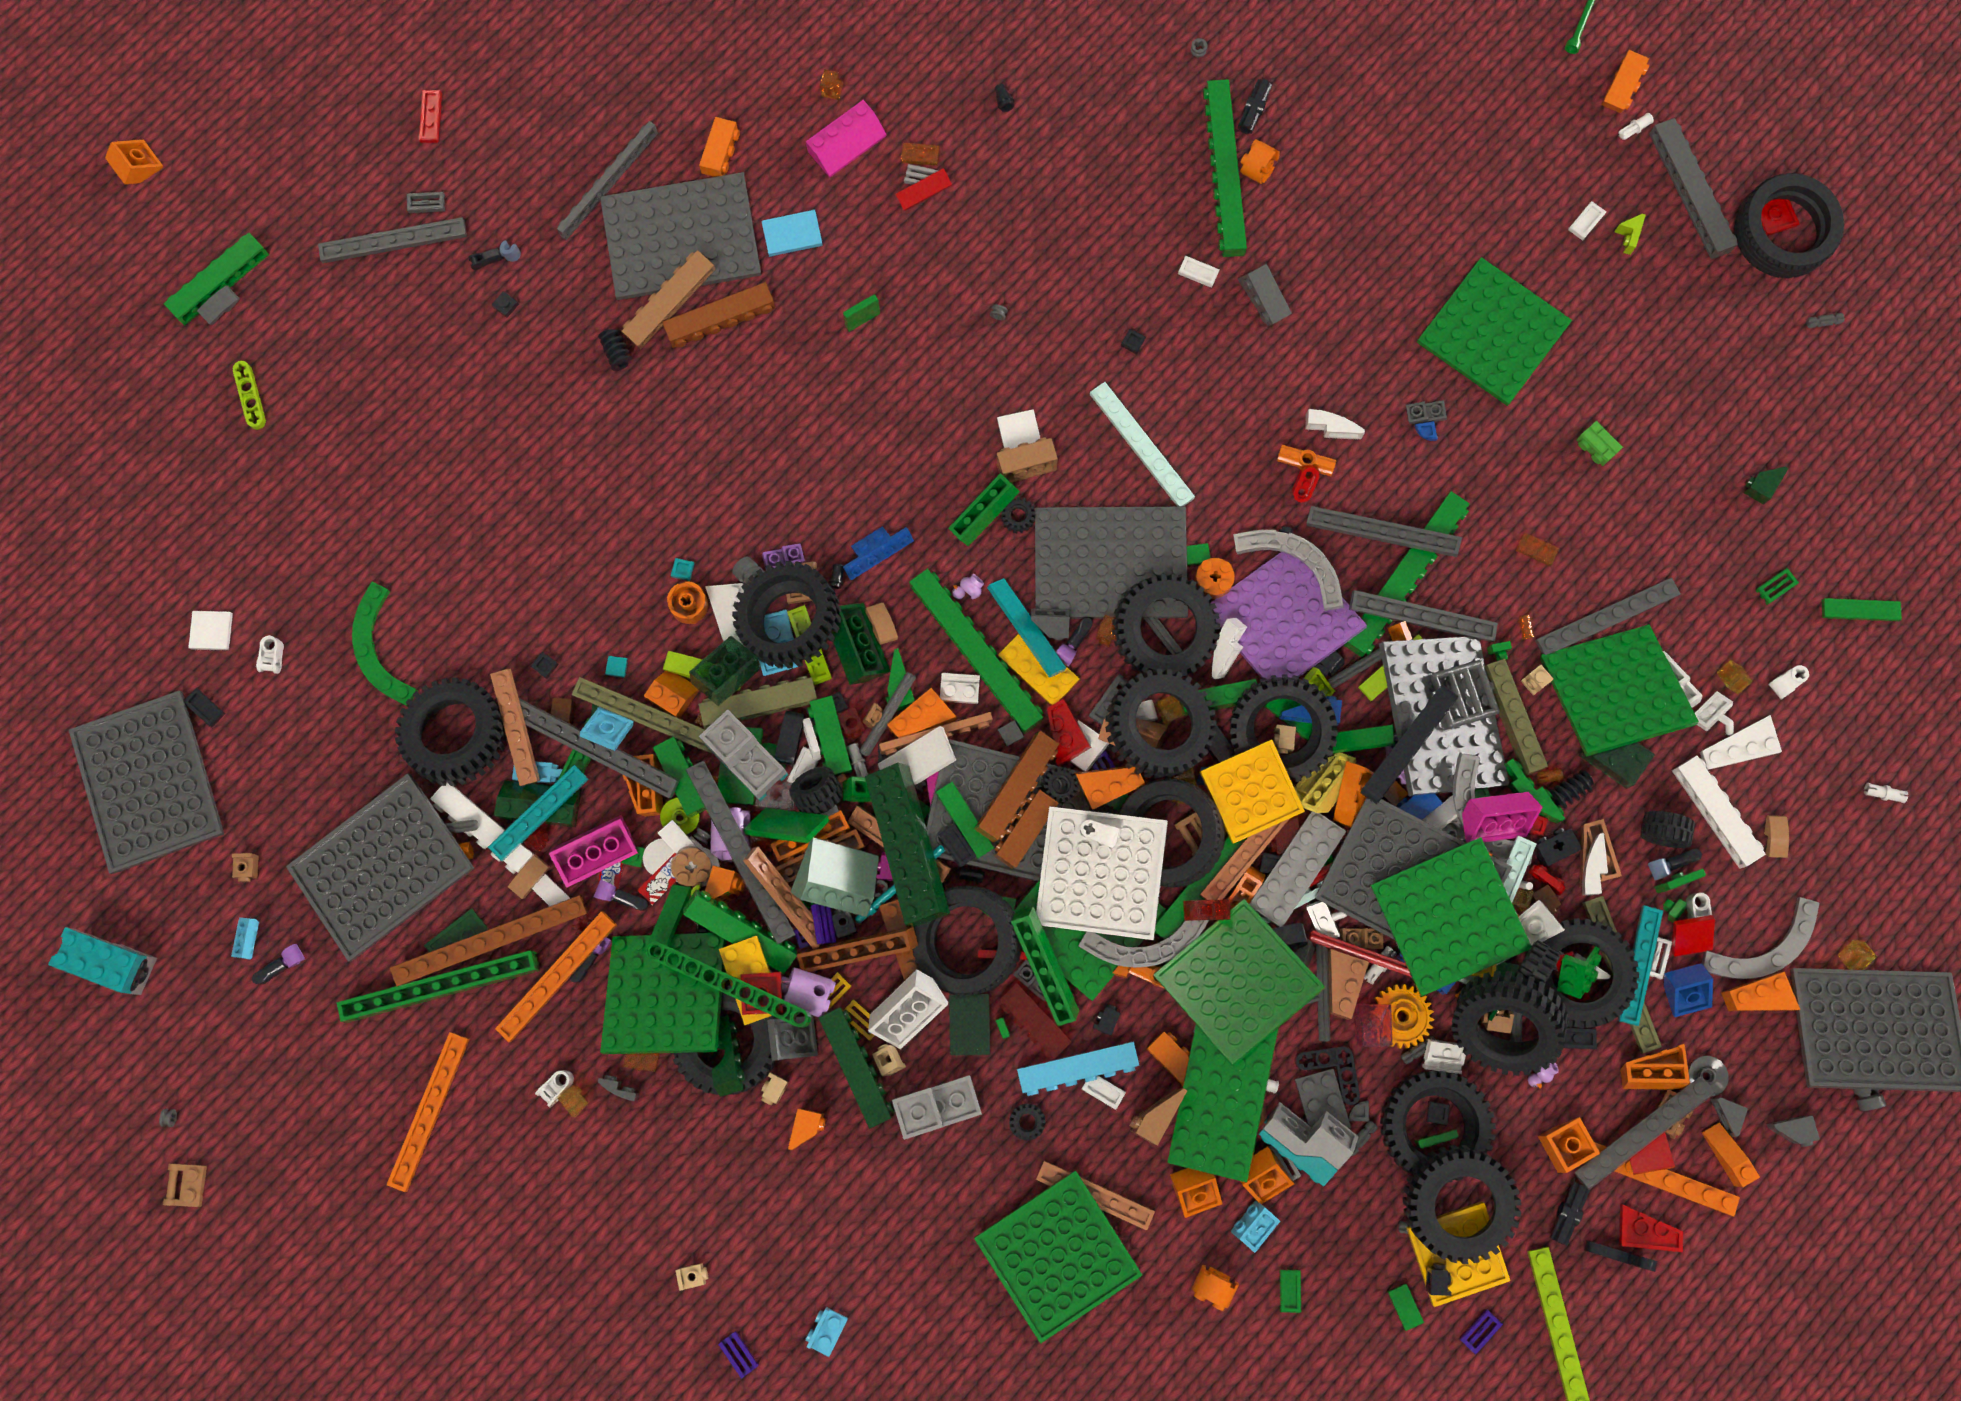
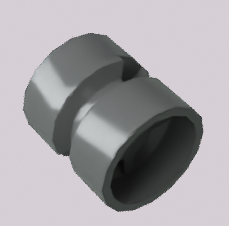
M747 556L740 559L734 565L732 573L742 584L749 585L751 582L748 578L751 575L756 578L759 576L756 572L757 570L765 571L758 567L751 557Z
M1853 1089L1854 1094L1858 1095L1856 1101L1859 1111L1874 1110L1887 1106L1884 1096L1879 1093V1090Z

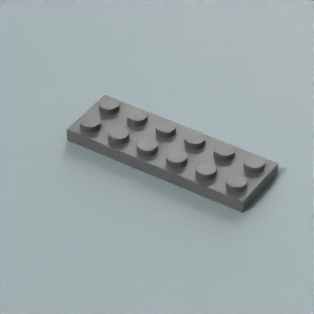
M1311 811L1249 905L1277 927H1282L1346 831L1322 814Z

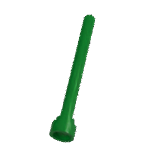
M1587 0L1575 33L1565 45L1566 52L1570 54H1577L1581 47L1580 37L1595 0Z

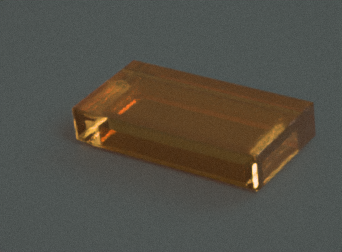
M1523 533L1515 551L1551 566L1559 548L1527 533Z

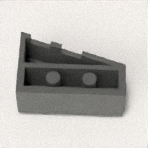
M1267 264L1238 278L1239 283L1259 312L1261 320L1267 326L1292 314Z

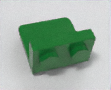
M1595 946L1586 961L1565 954L1562 960L1557 991L1581 999L1585 992H1589L1591 983H1595L1598 977L1596 966L1598 967L1601 961L1599 947Z

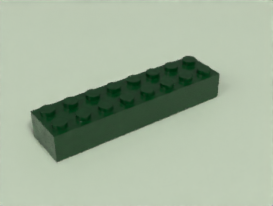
M895 763L865 776L905 925L917 927L950 914L909 766Z

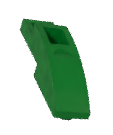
M1511 759L1504 764L1507 774L1513 781L1507 786L1513 794L1529 792L1543 807L1539 813L1540 816L1546 817L1554 823H1559L1565 819L1561 807L1555 805L1552 801L1551 793L1543 787L1535 790L1533 781L1525 776L1522 772L1523 768L1518 761Z

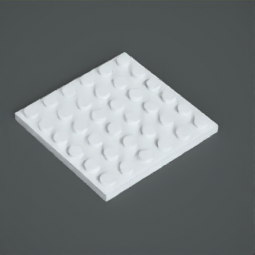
M1049 807L1036 910L1041 925L1154 940L1168 821ZM1086 820H1093L1120 829L1114 848L1083 836L1080 830L1082 823ZM1093 824L1085 826L1088 835L1090 832H1095Z

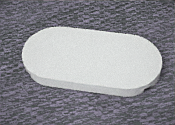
M663 839L651 842L643 854L644 866L652 875L675 853ZM698 847L705 852L714 866L720 867L718 858L710 853L711 850ZM708 879L702 882V887L707 886Z

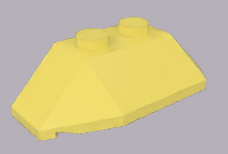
M1335 753L1334 756L1327 758L1328 762L1325 766L1323 764L1320 766V771L1317 773L1315 771L1311 772L1312 776L1309 778L1303 776L1301 778L1302 781H1299L1294 787L1303 808L1315 813H1328L1338 800L1346 761L1355 764L1356 758L1343 753Z

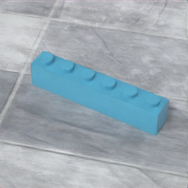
M1134 1042L1017 1069L1022 1093L1026 1092L1027 1096L1039 1094L1038 1089L1046 1088V1091L1056 1090L1058 1085L1063 1083L1066 1084V1087L1077 1085V1080L1084 1078L1085 1082L1097 1080L1096 1076L1104 1074L1105 1078L1115 1076L1116 1071L1122 1069L1124 1073L1136 1071L1135 1066H1139Z

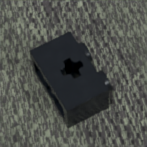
M1564 828L1553 832L1554 837L1548 839L1545 836L1536 841L1537 845L1534 853L1541 865L1548 867L1582 850L1572 829L1565 831ZM1558 844L1559 847L1554 850L1553 846Z

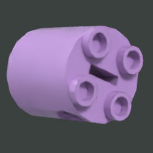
M729 808L750 847V836L745 835L743 830L750 823V811H741V808ZM711 820L710 853L724 862H733Z
M794 967L789 978L782 976V999L807 1010L810 1015L820 1017L828 1011L830 1000L827 999L830 993H833L836 982Z

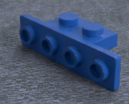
M882 526L853 544L851 548L857 555V558L843 566L848 578L853 580L912 543L914 540L910 531L905 527L893 536H890Z

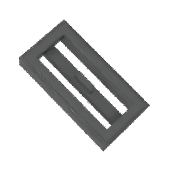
M444 192L407 194L408 213L445 211ZM433 198H439V200L411 201V200H415V199H433Z

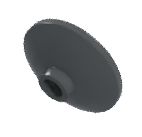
M1701 1056L1695 1059L1688 1069L1690 1084L1700 1076L1703 1078V1073L1706 1072L1708 1074V1079L1705 1081L1715 1090V1094L1712 1096L1722 1093L1728 1084L1727 1068L1715 1057Z

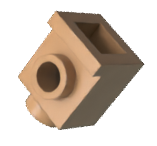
M252 853L232 854V878L238 879V882H250V879H258L259 855Z
M1499 1010L1492 1021L1488 1020V1013L1481 1017V1022L1487 1030L1511 1033L1514 1013L1510 1010Z

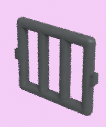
M1481 660L1434 672L1430 675L1435 693L1441 686L1439 679L1447 677L1451 691L1459 696L1456 700V705L1461 718L1453 720L1449 710L1444 716L1448 728H1455L1500 713L1493 692L1495 689L1493 682L1489 681ZM1476 668L1491 708L1484 711L1469 671ZM1462 673L1476 713L1468 715L1454 676L1455 674Z

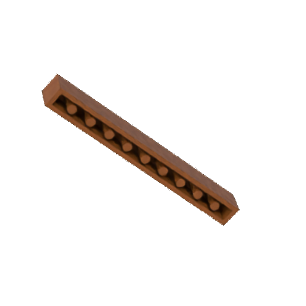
M582 894L394 965L390 967V971L396 986L585 915L588 913Z

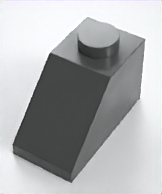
M1031 609V620L1049 638L1056 640L1069 638V610Z
M1811 1115L1767 1124L1768 1129L1792 1144H1800L1801 1147L1814 1145L1813 1141L1820 1140L1814 1117Z

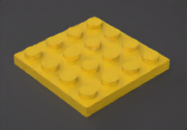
M1273 740L1200 771L1210 796L1219 810L1232 844L1305 812Z
M1483 1201L1436 1217L1440 1226L1446 1232L1459 1237H1469L1478 1233L1490 1220ZM1410 1226L1406 1227L1425 1286L1427 1266H1433V1263H1444L1448 1273H1450L1451 1283L1448 1285V1289L1452 1292V1295L1441 1296L1428 1293L1433 1307L1510 1281L1501 1251L1497 1255L1492 1251L1488 1252L1490 1259L1487 1260L1479 1256L1480 1262L1473 1263L1470 1259H1468V1264H1462L1458 1259L1457 1263H1453L1448 1258L1444 1260L1437 1254L1432 1253L1411 1231L1412 1228Z

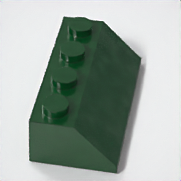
M865 604L841 605V613H838L841 621L836 623L839 630L838 633L832 631V634L835 637L833 641L849 684L864 683L890 673L891 671L881 645L873 632V625L866 614Z
M505 780L497 795L494 816L499 819L516 821L551 786L533 783L520 786L519 782ZM578 789L573 797L571 796L543 824L576 827L582 789Z

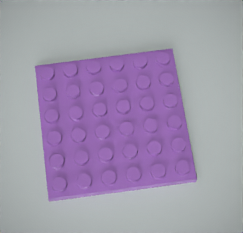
M1280 552L1237 583L1225 596L1211 602V604L1215 603L1217 607L1213 609L1214 613H1219L1220 618L1216 619V624H1220V630L1226 620L1231 618H1237L1247 626L1238 641L1243 646L1240 654L1261 678H1266V680L1271 679L1272 675H1276V678L1282 677V674H1287L1290 678L1293 675L1299 678L1367 628L1366 623L1355 611L1349 610V604L1343 597L1344 608L1324 611L1322 594L1315 575L1302 561L1284 552Z

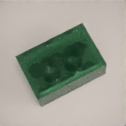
M729 636L690 670L689 674L692 685L719 706L760 670L758 657L750 652L734 637Z
M1638 742L1587 757L1583 749L1578 754L1626 789L1635 785L1655 756L1654 753Z
M989 994L949 995L950 1056L990 1055Z

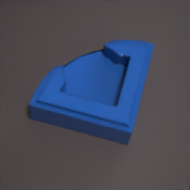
M1434 421L1415 424V429L1422 438L1429 441H1437Z

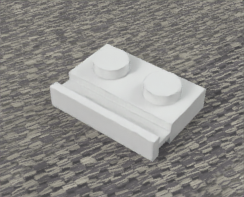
M942 673L940 698L943 702L978 704L980 675Z
M1428 1039L1424 1055L1425 1062L1422 1064V1067L1428 1070L1462 1074L1461 1067L1464 1065L1466 1056L1463 1053L1464 1047L1459 1048L1457 1043Z

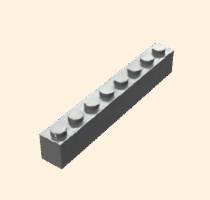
M1673 118L1655 125L1649 135L1711 260L1732 252L1738 245L1736 236L1732 234L1728 220L1724 218L1721 206L1716 202L1713 190L1708 186L1705 174L1700 170L1697 158L1693 155L1689 142L1682 133L1680 124Z

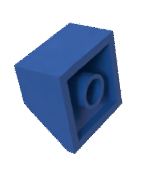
M1702 963L1664 973V989L1674 1017L1712 1008L1713 978Z

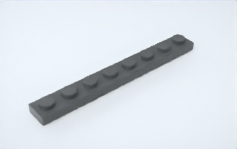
M649 121L641 127L639 134L629 141L627 148L617 155L614 163L606 168L602 177L594 182L590 191L582 196L578 205L574 206L566 219L559 223L557 230L563 239L567 241L601 201L600 197L605 196L656 137L658 132L655 124Z
M461 217L319 243L318 248L320 261L328 263L465 238L467 233L465 220Z
M1311 506L1307 519V526L1453 557H1458L1462 537L1314 506Z
M1670 578L1540 637L1535 642L1542 655L1556 652L1678 597L1681 593L1673 579Z
M1356 590L1352 591L1349 610L1495 642L1498 626L1496 622Z
M1701 1076L1604 1149L1599 1155L1578 1169L1575 1175L1590 1190L1715 1094V1090Z

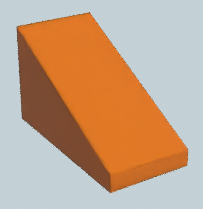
M1118 966L1112 974L1127 978L1130 967Z

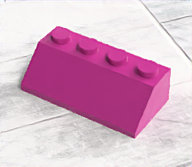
M862 100L808 139L806 146L808 153L830 178L885 138L887 134L873 110Z
M1529 792L1469 799L1462 813L1466 843L1479 837L1482 838L1483 842L1512 839L1517 836L1527 837L1543 807Z
M622 815L580 834L549 851V855L566 888L638 853Z

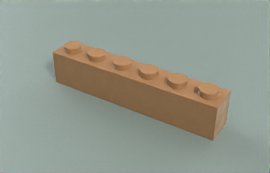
M698 250L695 253L692 252L686 258L687 262L683 266L676 268L673 273L674 276L662 283L661 290L649 297V302L646 306H641L636 311V316L623 325V334L640 350L662 328V322L670 319L716 270L715 266Z

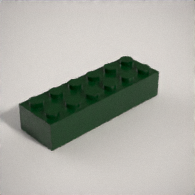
M840 1007L819 1017L869 1129L893 1118L892 1113L895 1112L890 1101L886 1102L883 1096L886 1094L882 1083L878 1084L875 1079L878 1074L874 1066L868 1064V1052L858 1042V1040H861L857 1029H852L850 1022L853 1020L848 1010Z

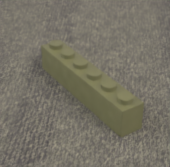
M1502 659L1486 665L1489 681L1493 682L1495 688L1493 692L1500 709V718L1516 758L1523 768L1522 772L1527 776L1542 771L1548 765L1506 660Z
M802 676L790 683L789 681H781L777 683V686L770 687V685L760 686L759 690L751 691V689L740 691V694L734 696L732 694H725L721 696V699H704L698 705L704 729H707L727 709L739 721L807 706L810 705V701L817 700L812 677Z

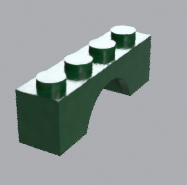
M728 1014L720 1017L718 1048L725 1050L722 1061L712 1069L713 1085L720 1097L743 1090L742 1081H745L744 1073L740 1069V1065L743 1064L741 1055L738 1053L740 1043L735 1034L738 1032L737 1024L730 1019Z

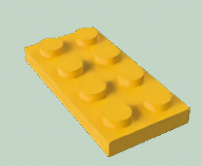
M1019 634L998 654V657L1051 706L1060 701L1080 680L1067 667L1064 672L1049 678Z
M758 936L719 949L726 972L733 977L741 980L740 974L770 973ZM729 979L730 984H731V987H732L733 982H732L731 979ZM736 999L744 1025L772 1016L770 1014L742 1015V1002Z

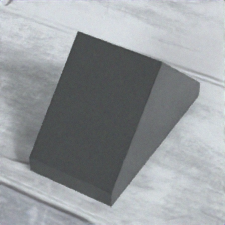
M1711 1098L1710 1100L1724 1129L1731 1137L1739 1136L1748 1108L1723 1098Z

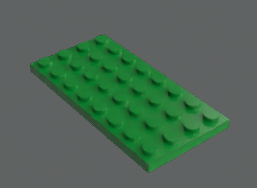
M1196 1025L1183 1089H1186L1187 1093L1179 1105L1167 1163L1248 1182L1279 1028L1237 1064L1232 1066Z

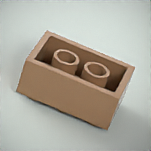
M1040 438L1031 444L1022 443L1016 448L1010 449L1007 447L997 452L999 474L1001 473L1011 483L1057 471L1058 458L1052 438Z

